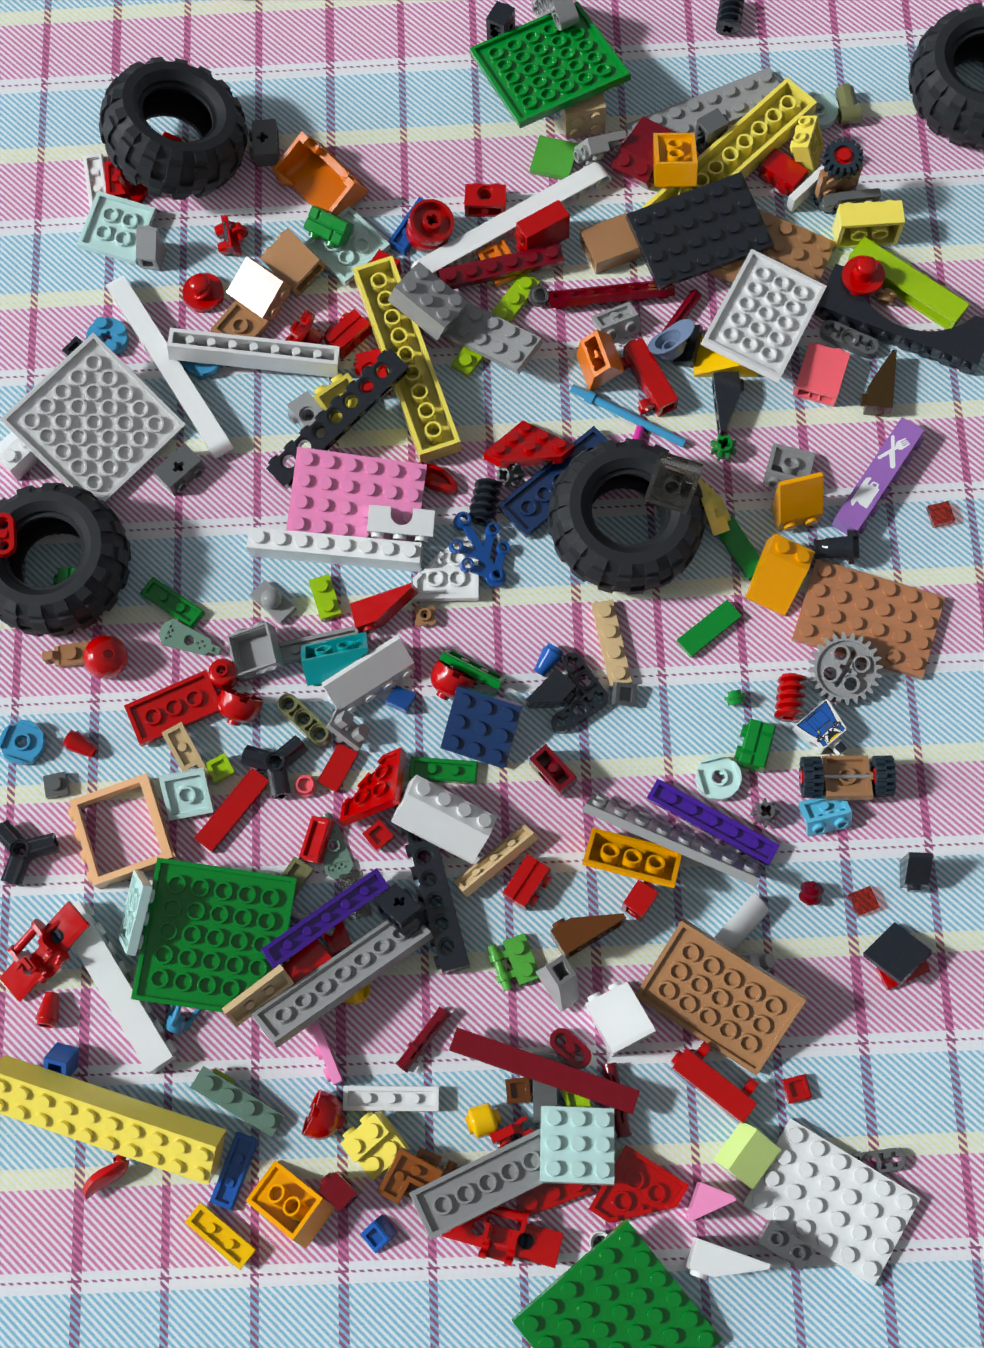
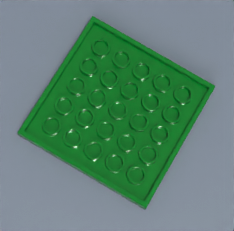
M578 1L574 2L579 15V23L559 31L552 14L549 13L470 48L471 56L519 128H523L631 80V73Z
M157 857L152 883L155 895L152 904H148L149 920L147 926H144V939L139 953L131 999L223 1012L222 1008L273 970L260 949L289 930L297 878Z
M627 1219L512 1318V1322L533 1348H714L722 1341V1338Z

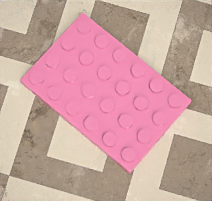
M297 447L286 530L373 538L370 533H367L369 505L391 506L392 520L398 525H405L412 519L413 508L421 509L427 465ZM384 535V538H377L396 540L393 539V535ZM406 537V540H399L417 542L415 537Z

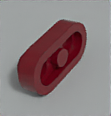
M558 1028L551 1033L550 1045L552 1049L572 1067L583 1069L589 1065L592 1057L591 1051L569 1030ZM558 1037H564L566 1039V1043L564 1045H559L557 1043ZM581 1052L584 1055V1059L577 1061L575 1059L576 1053Z

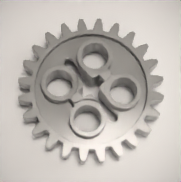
M842 632L840 639H838L836 634H832L833 641L824 638L826 645L817 644L820 650L819 653L812 651L816 659L808 661L814 665V668L808 669V672L815 675L809 680L817 681L813 688L822 689L819 694L820 696L827 693V700L829 702L835 697L836 704L838 705L841 699H844L845 705H849L850 699L857 704L859 696L866 700L865 692L873 694L874 692L870 687L872 685L879 686L874 680L875 678L882 677L881 674L876 673L878 669L883 668L881 665H876V662L881 659V657H874L873 655L877 648L870 650L871 642L868 641L863 644V636L855 640L854 633H851L849 638H846L845 632ZM838 647H842L846 651V656L842 660H838L834 656V652ZM855 651V655L848 665V668L851 669L850 672H845L839 686L835 687V683L842 673V669L839 668L840 665H845L851 652ZM859 657L866 661V667L863 670H858L855 667V661ZM828 667H832L836 672L832 680H827L824 677V670ZM851 677L856 681V686L852 690H847L844 682L847 678Z

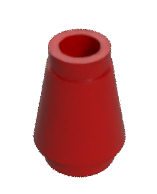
M70 730L62 744L66 747V750L91 759L98 750V747L78 730L76 732Z
M45 992L35 1017L37 1026L55 1028L56 1023L59 1022L58 993Z

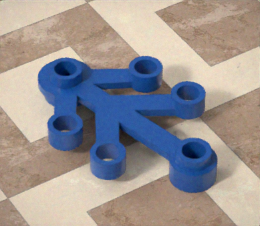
M467 512L457 513L453 519V525L457 530L465 532L473 548L464 546L463 542L459 539H454L449 545L450 552L479 560L484 565V567L474 565L472 559L464 558L460 563L461 571L465 573L471 572L484 577L489 586H501L506 580V573L502 566L505 555L510 551V544L506 541L498 543L494 564L489 557L494 538L500 530L499 525L495 522L487 525L485 528L486 536L482 545L471 526V516ZM460 517L465 518L467 522H463ZM489 527H493L495 532H491ZM453 544H457L459 549H455ZM500 546H504L506 551L501 550ZM464 563H468L470 568H466ZM493 573H496L499 578H495Z

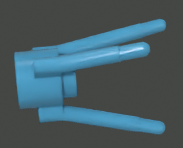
M170 1005L164 1021L166 1022L164 1029L181 1035L183 1030H189L191 1023L202 1009H196L189 1019L185 1021L186 1016L179 1014L181 1006H176L175 1008L174 1005Z

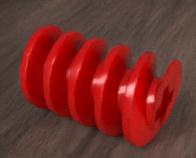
M785 673L778 678L780 685L777 687V692L779 694L776 695L778 702L775 704L777 711L774 713V717L777 720L793 723L800 721L796 716L803 715V711L798 710L797 707H803L804 703L798 701V699L805 698V694L799 692V690L806 689V686L800 684V682L806 681V676L796 673Z

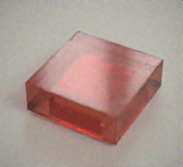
M949 501L927 506L926 510L933 528L955 522Z
M871 886L848 894L857 917L880 908Z

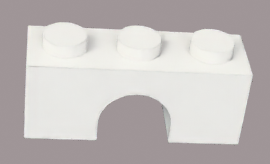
M369 505L367 533H370L373 538H384V535H393V539L406 540V537H415V541L428 542V539H433L435 510L413 508L411 521L405 525H398L391 518V506Z

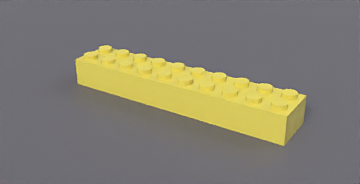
M787 77L697 157L696 186L689 188H663L642 208L742 172L745 179L760 166L775 148L779 149L795 134L796 125H799L798 120L801 116H815L817 101Z
M393 256L352 268L358 291L380 351H388L391 348L411 370L393 388L420 462L426 463L460 452L461 441L419 327L388 301L394 287L401 281Z
M7 1055L0 1059V1114L209 1185L220 1165L226 1129Z

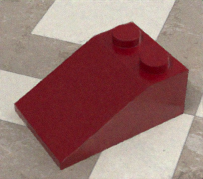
M643 116L620 146L610 166L614 173L649 190L654 181L653 133L676 132Z

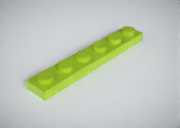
M527 273L521 274L491 314L512 323L529 301V291L535 286H540V281ZM464 347L451 363V368L469 378L485 357Z

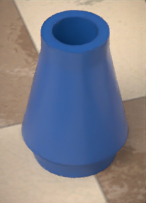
M548 643L546 647L543 646L533 670L545 677L562 659L560 656L563 651L551 643Z

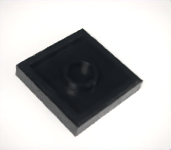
M894 922L863 953V957L901 986L932 955V950Z

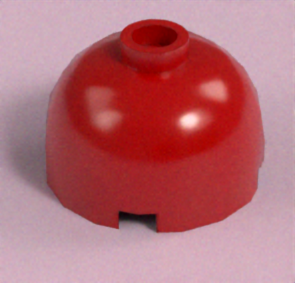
M101 635L92 639L85 647L83 663L87 671L96 678L110 679L124 671L128 663V652L126 646L118 638Z
M439 659L432 669L430 678L432 686L437 690L436 695L446 701L449 698L454 699L458 684L473 688L476 682L470 675L453 668V666Z
M222 687L217 704L221 715L228 718L227 723L240 726L241 723H249L256 719L264 701L247 692L240 693L236 689Z
M318 1090L310 1105L309 1115L305 1118L302 1135L314 1140H325L331 1137L335 1130H341L345 1117L341 1116L342 1105L337 1097L325 1090Z

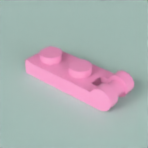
M315 1021L306 1028L307 1032L315 1037L318 1046L314 1048L319 1060L323 1059L327 1068L323 1069L328 1083L332 1081L333 1085L337 1086L345 1082L322 1024Z

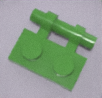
M525 933L504 940L505 951L499 952L496 944L487 947L490 953L489 960L495 966L498 974L496 976L497 981L501 983L504 992L512 989L510 980L513 978L517 979L519 986L539 979L536 974L538 967ZM509 958L513 968L509 972H506L502 961Z

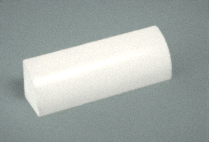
M753 893L714 938L735 951L769 913L768 907Z

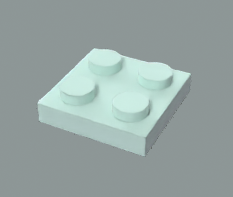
M205 767L161 775L159 777L169 821L214 812L215 808Z

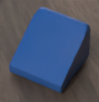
M396 685L387 698L386 704L407 714L417 694Z
M382 1214L360 1235L371 1249L377 1253L398 1234V1231Z

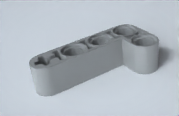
M573 0L531 1V7L535 16L540 18L551 13L559 31L579 23V15Z

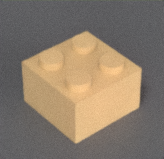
M603 92L561 110V121L566 139H577L581 136L597 135L605 132L606 104Z

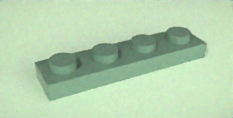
M205 1066L202 1067L190 1087L271 1137L285 1116Z

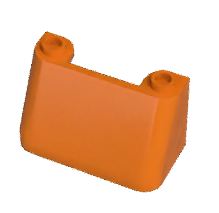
M302 131L272 169L277 175L276 179L282 185L286 186L288 184L292 186L311 206L321 207L335 215L340 214L348 206H354L369 192V189L322 143Z

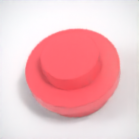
M301 775L296 779L294 789L299 796L310 797L316 792L317 783L312 776Z

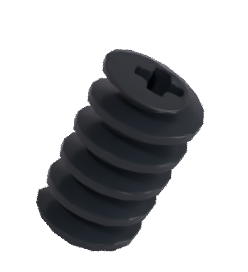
M720 0L715 29L718 34L730 35L740 31L745 0Z
M482 478L476 480L474 484V496L471 498L472 504L469 506L470 512L468 514L472 518V523L487 526L491 523L489 520L495 519V514L491 512L497 511V507L493 504H497L499 499L494 496L500 495V490L496 488H501L502 483L495 479Z

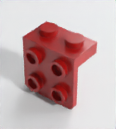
M111 161L104 162L106 193L124 199L130 198L131 189H134L135 186L125 179L126 176L123 173V169L117 170Z

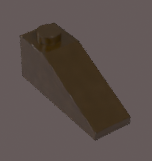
M897 350L891 351L869 384L866 393H862L860 406L864 407L863 415L890 416L893 409Z

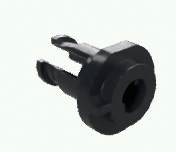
M847 529V536L825 538L822 540L814 538L815 559H818V557L848 558V564H854V559L860 558L859 531Z

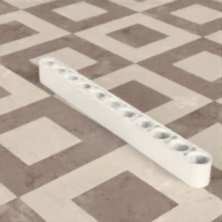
M595 161L418 259L412 264L411 269L420 262L440 278L439 269L470 263L478 258L477 251L494 243L497 244L502 239L507 242L516 237V222L557 200H560L566 209L607 186L612 178L601 162Z
M122 275L106 284L105 286L214 459L216 460L233 450L234 448L180 362L178 360H169L167 342L125 276Z

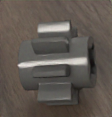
M510 464V467L499 468L497 472L498 480L501 483H505L506 488L520 485V481L524 476L521 465L515 466V464Z
M764 798L761 804L758 802L754 803V807L757 810L751 811L750 815L756 817L755 825L762 823L764 828H766L769 822L776 824L777 820L773 816L779 815L780 811L775 810V801L769 803ZM767 809L769 811V814L762 816V811H765Z

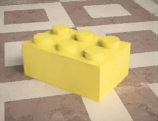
M890 199L881 202L866 201L864 203L846 202L839 204L832 226L833 238L836 242L835 249L855 248L863 237L875 241L878 246L897 245L905 224L902 200L895 201Z

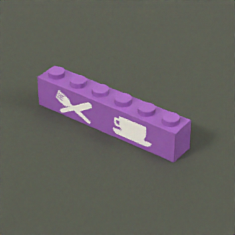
M901 417L835 516L831 526L846 535L847 529L859 531L860 534L864 532L869 524L866 522L869 516L874 517L880 507L877 503L880 499H886L891 491L888 488L891 482L896 483L902 474L899 470L902 466L907 467L913 457L910 453L913 449L918 450L924 441L921 438L924 429Z

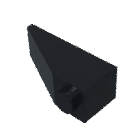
M739 371L713 373L711 384L717 432L721 436H725L739 401L740 393L744 391V380L740 379Z

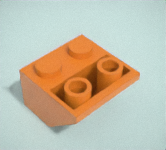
M596 330L580 340L576 357L589 390L595 391L624 372L611 334Z

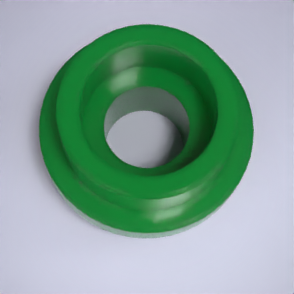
M741 689L727 692L728 697H724L729 706L746 702L745 696L747 694L741 693Z

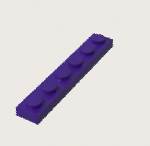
M658 778L646 798L649 802L766 866L770 865L780 846Z
M374 869L260 949L272 968H276L390 886L378 869Z

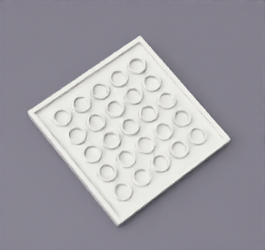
M94 333L0 418V422L67 487L79 486L92 492L95 497L104 500L105 503L186 426Z

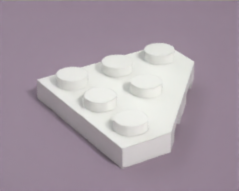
M467 536L455 538L461 540L464 546L473 548ZM453 544L455 549H459L457 544ZM448 546L430 561L429 565L421 573L419 572L413 578V585L418 589V594L413 598V602L479 601V575L471 572L465 573L460 569V563L464 558L472 559L474 565L479 566V560L459 553L453 554ZM464 563L466 568H470L468 563Z

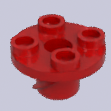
M861 255L851 258L845 264L842 271V281L854 296L870 295L877 292L885 280V270L882 264L870 256Z
M198 273L191 276L185 282L182 295L185 303L197 313H203L214 309L223 302L224 288L220 279L211 273Z
M305 310L300 318V322L296 320L290 327L289 331L292 333L286 338V341L321 344L323 340L321 330L312 327L315 315L309 310Z

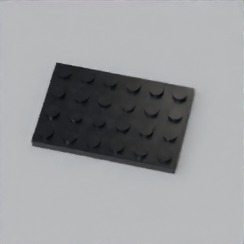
M742 172L626 214V220L658 291L745 259L751 249L761 253L774 247L772 238Z

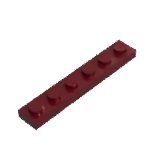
M560 243L443 268L439 269L438 272L440 279L452 289H458L564 265V258Z
M654 281L556 290L548 291L550 308L564 309L569 306L604 305L608 302L625 303L628 300L645 301L649 298L657 297L665 299L669 296H675V287L672 285L658 291Z

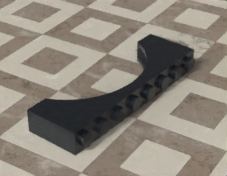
M835 263L826 284L827 287L816 307L815 316L824 321L834 320L874 337L882 343H890L898 346L901 350L914 352L922 358H930L938 361L941 365L954 367L962 373L974 374L984 352V318L975 315L959 326L940 331H919L897 325L875 311L863 295H852L842 281L844 266Z

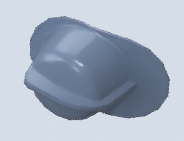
M683 319L674 323L650 340L648 344L649 351L653 354H658L663 361L679 357L684 352L687 344L686 340L694 331V322L690 319Z

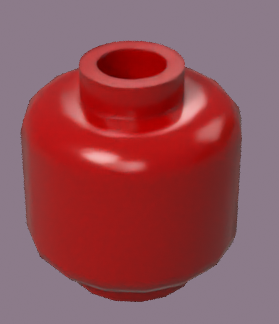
M221 658L215 660L209 667V678L215 687L220 690L222 687L233 688L239 681V678L236 677V665L229 659Z

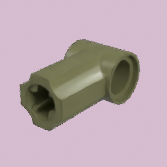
M849 83L842 84L835 91L839 106L838 122L840 125L860 123L862 121V108L860 104H857L854 87Z

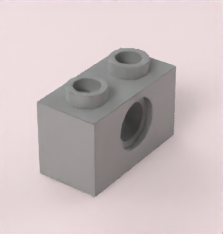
M306 391L287 404L290 412L287 414L294 425L298 423L301 429L306 425L310 426L316 421L314 419L315 416L323 410L309 391ZM307 417H314L310 421H305ZM326 428L318 429V438H323L326 435Z

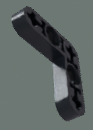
M574 652L564 656L562 667L582 696L552 717L551 727L558 734L569 732L603 709L608 702L606 690L581 656ZM569 659L572 661L577 660L576 667L579 670L577 674L573 666L568 667ZM588 676L592 682L588 686H582L579 683V678ZM594 695H602V703L595 701L591 704L593 709L590 710L588 703L594 700ZM581 705L586 709V713L583 716H576L573 709ZM567 712H569L571 718L565 722V727L563 728L561 725L557 727V719L565 720L568 718Z

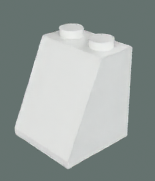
M617 981L608 986L610 991L602 995L600 992L589 996L587 998L589 1002L585 1003V1007L611 1057L645 1040L656 1032L628 982L622 984L621 981Z

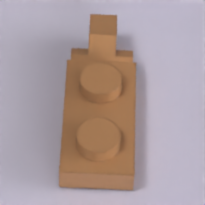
M90 641L56 646L54 651L42 652L43 661L46 664L55 663L56 667L62 668L84 666L83 651Z

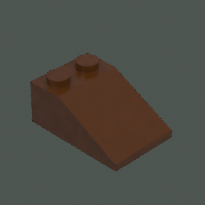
M624 913L574 917L568 920L562 918L552 925L550 937L561 955L564 954L566 959H569L624 925L626 916Z

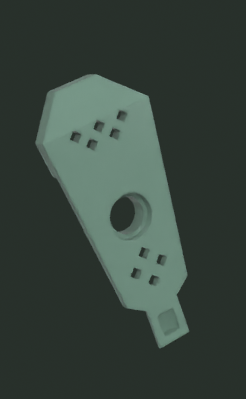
M175 619L162 624L159 637L163 646L201 655L212 653L218 656L221 652V647L213 645L210 638ZM188 637L194 638L193 644L189 645L187 643Z
M331 813L323 814L322 818L332 820ZM334 823L324 854V868L326 875L338 880L348 877L355 866L338 824ZM337 842V849L331 850L329 847L330 843Z

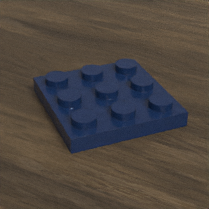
M458 684L440 748L504 769L523 704Z

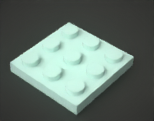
M97 191L77 246L84 250L136 265L138 262L136 259L137 225H152L157 212L156 208Z
M350 206L337 215L354 224L345 247L338 246L335 249L325 244L327 240L323 238L317 240L313 237L304 243L327 265L326 269L344 286H347L354 280L352 268L370 263L379 249L385 253L391 249L390 243Z
M136 869L133 870L117 935L126 955L136 956L137 949L142 948L144 936L141 933L143 926H147L149 920L147 908L149 903L152 904L155 895V889H152L153 886L145 873Z
M541 1106L540 1183L614 1185V1109Z

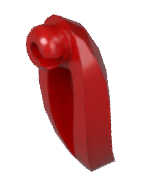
M418 463L427 465L425 487L445 494H457V483L446 470L433 464Z
M116 1155L113 1158V1164L101 1168L92 1174L82 1190L86 1200L99 1190L119 1180L129 1168V1160H126L124 1156Z

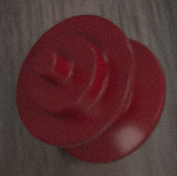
M815 881L802 883L799 899L809 906L820 904L822 901L821 895L824 893L823 887Z

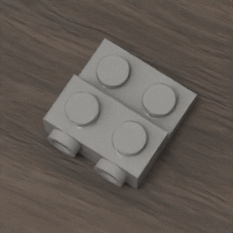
M625 130L586 138L574 147L575 161L578 164L585 162V165H589L604 158L605 153L613 151L615 147L621 145L620 142L627 138Z
M773 443L763 484L772 490H776L780 481L810 475L815 453Z

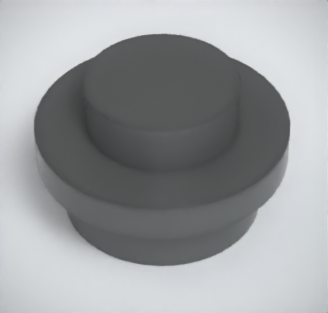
M535 286L529 291L528 298L532 305L542 307L548 302L549 293L546 288Z

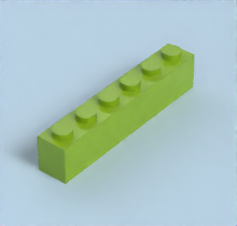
M863 237L850 253L848 261L853 257L861 255L874 257L878 260L885 270V280L881 288L894 290L898 299L944 329L955 327L965 315L969 303L964 298L956 296L945 286L931 280L928 275L917 271L911 264L903 262L892 252L878 246L875 241Z

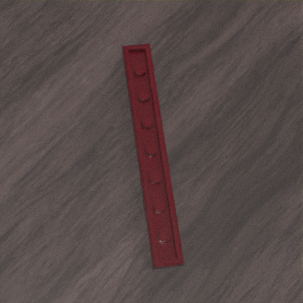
M458 1027L449 1049L451 1052L632 1115L640 1093L637 1089Z

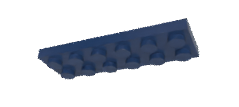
M593 426L572 443L574 445V452L562 463L555 464L550 461L497 505L498 509L527 538L548 521L550 498L554 484L561 471L565 470L571 460L584 450L589 451L596 444L608 441V439Z

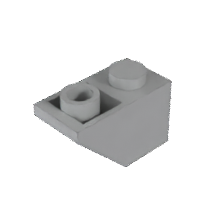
M137 225L136 259L139 266L144 269L160 271L167 250L158 228L151 225Z
M564 954L536 971L539 979L561 1012L580 999L577 974Z

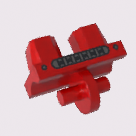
M227 215L221 216L222 223L214 226L217 237L220 239L225 237L224 241L217 244L218 251L224 256L233 253L236 257L242 255L240 243H243L244 238L248 236V229L245 226H241L240 222L230 221Z

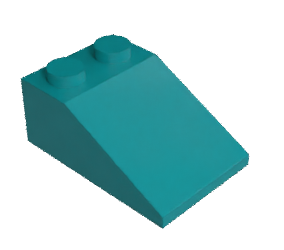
M362 632L302 645L301 662L307 686H322V682L369 652L367 633Z

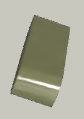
M286 693L280 696L277 704L283 716L316 747H327L331 743L332 737L326 725L294 695ZM288 702H293V703H294V706H293L292 709H290V710H285V709H284V706H285ZM303 717H309L310 721L307 724H299ZM318 732L326 733L323 739H315V735Z

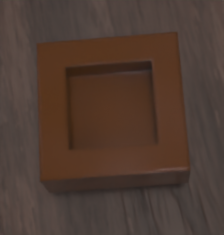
M528 1078L505 1079L507 1104L531 1102Z

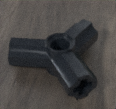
M296 735L277 751L273 752L247 745L242 753L241 764L267 772L272 799H285L291 796L287 768L308 751V748ZM274 761L282 762L278 768L271 767Z
M9 820L0 823V842L10 853L0 881L21 887L29 863L35 858L59 853V843L55 833L25 839ZM26 846L25 854L19 856V850Z

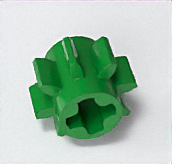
M718 434L717 441H711L710 446L713 448L710 454L715 455L717 461H720V459L729 461L730 454H736L737 450L734 447L737 441H732L729 434L727 436Z

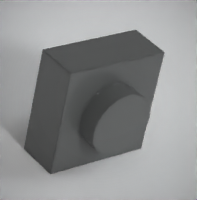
M613 682L611 704L635 707L637 684Z
M65 771L43 776L47 799L70 795L68 774Z

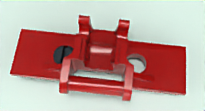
M70 901L59 910L47 925L39 919H34L31 922V927L19 941L8 948V952L15 961L0 976V980L13 996L21 1002L38 982L46 983L66 963L70 958L68 952L71 949L70 947L90 924ZM38 934L39 939L37 943L40 946L35 952L31 954L29 950L22 951Z
M499 1206L443 1234L442 1237L481 1247L478 1253L479 1258L486 1259L488 1257L502 1261L507 1266L512 1267L516 1257L556 1268L564 1233L529 1224L530 1211L520 1212ZM490 1214L521 1222V1228L517 1231L489 1223ZM476 1221H482L485 1225L484 1233L480 1236L475 1235L472 1231V1226Z

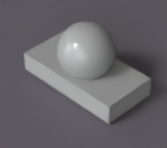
M266 580L250 594V597L281 625L297 610L292 603Z

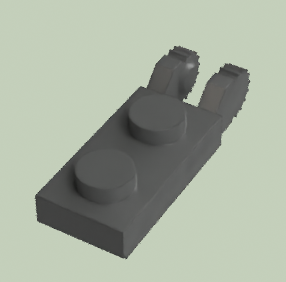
M879 188L827 194L823 196L819 207L823 212H833L835 208H838L839 204L846 202H878L881 197V191Z

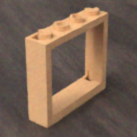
M147 773L69 801L71 808L68 809L71 821H75L77 828L74 830V834L78 843L81 842L83 848L80 851L81 858L85 864L87 863L89 869L86 873L89 883L93 884L96 888L102 889L130 879L134 869L141 870L144 873L155 870L157 857L177 860L153 780ZM141 787L162 854L100 876L80 808Z

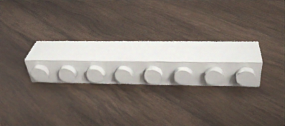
M170 328L167 343L169 360L335 377L338 375L340 346Z
M249 527L246 545L251 557L414 572L422 571L424 555L421 542Z
M77 900L73 905L90 926L72 946L147 1072L155 1074L177 1059L174 1053L177 1051V1048L171 1039L167 1040L162 1033L165 1031L164 1026L159 1019L155 1020L151 1014L153 1008L150 1003L131 999L134 980L131 981L127 975L130 972L129 968L123 960H118L115 955L118 953V950L112 941L108 942L104 936L106 930L100 922L96 923L93 915H95V912L90 904Z

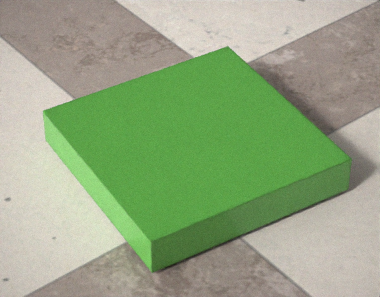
M540 135L530 166V174L559 180L570 176L575 162L574 147L579 143Z

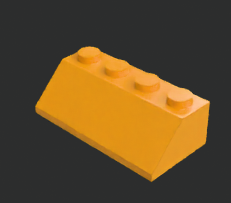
M592 827L582 865L674 888L682 855L656 843Z

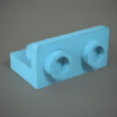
M822 796V798H813L799 802V810L806 824L808 837L822 835L834 830H842L852 825V811L847 800L825 801V796Z

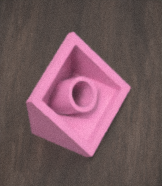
M696 1182L685 1214L686 1219L693 1221L736 1201L734 1195L707 1184Z

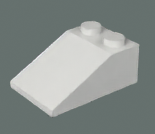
M693 1237L685 1266L691 1269V1275L706 1280L707 1275L719 1277L769 1270L771 1264Z

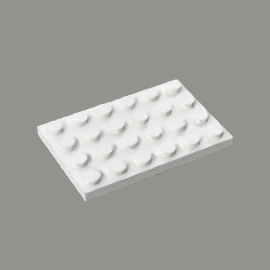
M751 249L700 345L778 383L827 286Z
M789 1118L775 1143L782 1151L754 1190L750 1189L742 1205L766 1220L777 1224L815 1248L814 1250L868 1284L875 1286L921 1198Z

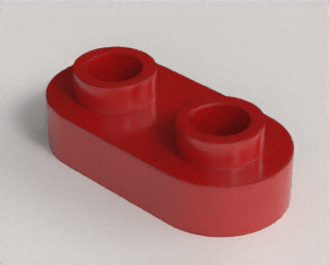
M0 513V557L7 558L12 556L17 549L16 522L10 514ZM8 524L7 528L2 529L3 525ZM5 545H9L6 550H3Z

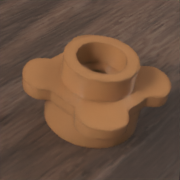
M882 288L875 294L877 296L876 301L885 305H892L897 297L894 290L889 288Z
M428 605L427 607L416 606L414 608V613L416 614L415 625L418 627L435 625V607L433 605Z

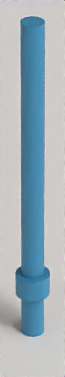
M575 384L570 389V392L584 398L585 402L591 405L594 403L636 425L643 426L644 429L682 448L687 441L597 396V393L592 390L587 391Z

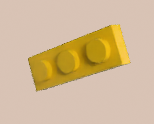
M202 1202L198 1204L184 1222L239 1270H242L257 1250Z

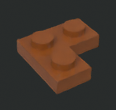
M400 1146L377 1189V1193L399 1204L410 1182L418 1187H422L440 1178L443 1169Z

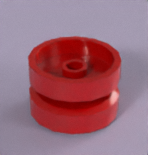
M424 199L416 203L411 210L405 229L410 244L418 251L424 253H431L447 244L454 227L453 213L447 205L439 200Z

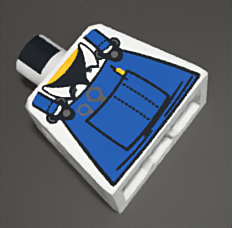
M827 699L799 721L792 729L793 734L819 754L830 747L837 756H840L848 749L840 739L847 731V728Z

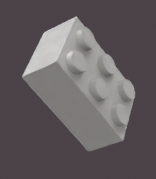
M420 262L394 287L388 299L391 304L437 341L461 316L468 304V301Z

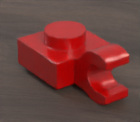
M521 1117L517 1122L490 1134L493 1144L499 1143L502 1146L513 1141L512 1135L516 1133L523 1136L532 1133V1128L527 1131L521 1129V1123L528 1120L527 1117Z

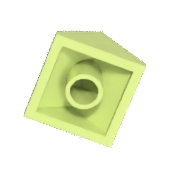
M744 1122L742 1124L739 1123L714 1158V1161L750 1189L754 1190L782 1150L758 1129Z

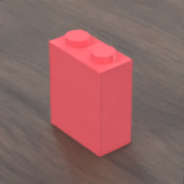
M809 342L793 396L834 407L850 353L840 348L834 349L826 347L821 343Z

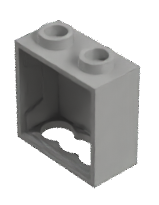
M257 622L253 627L237 629L234 631V634L227 636L232 662L237 668L236 677L244 682L285 668L276 629L268 622Z

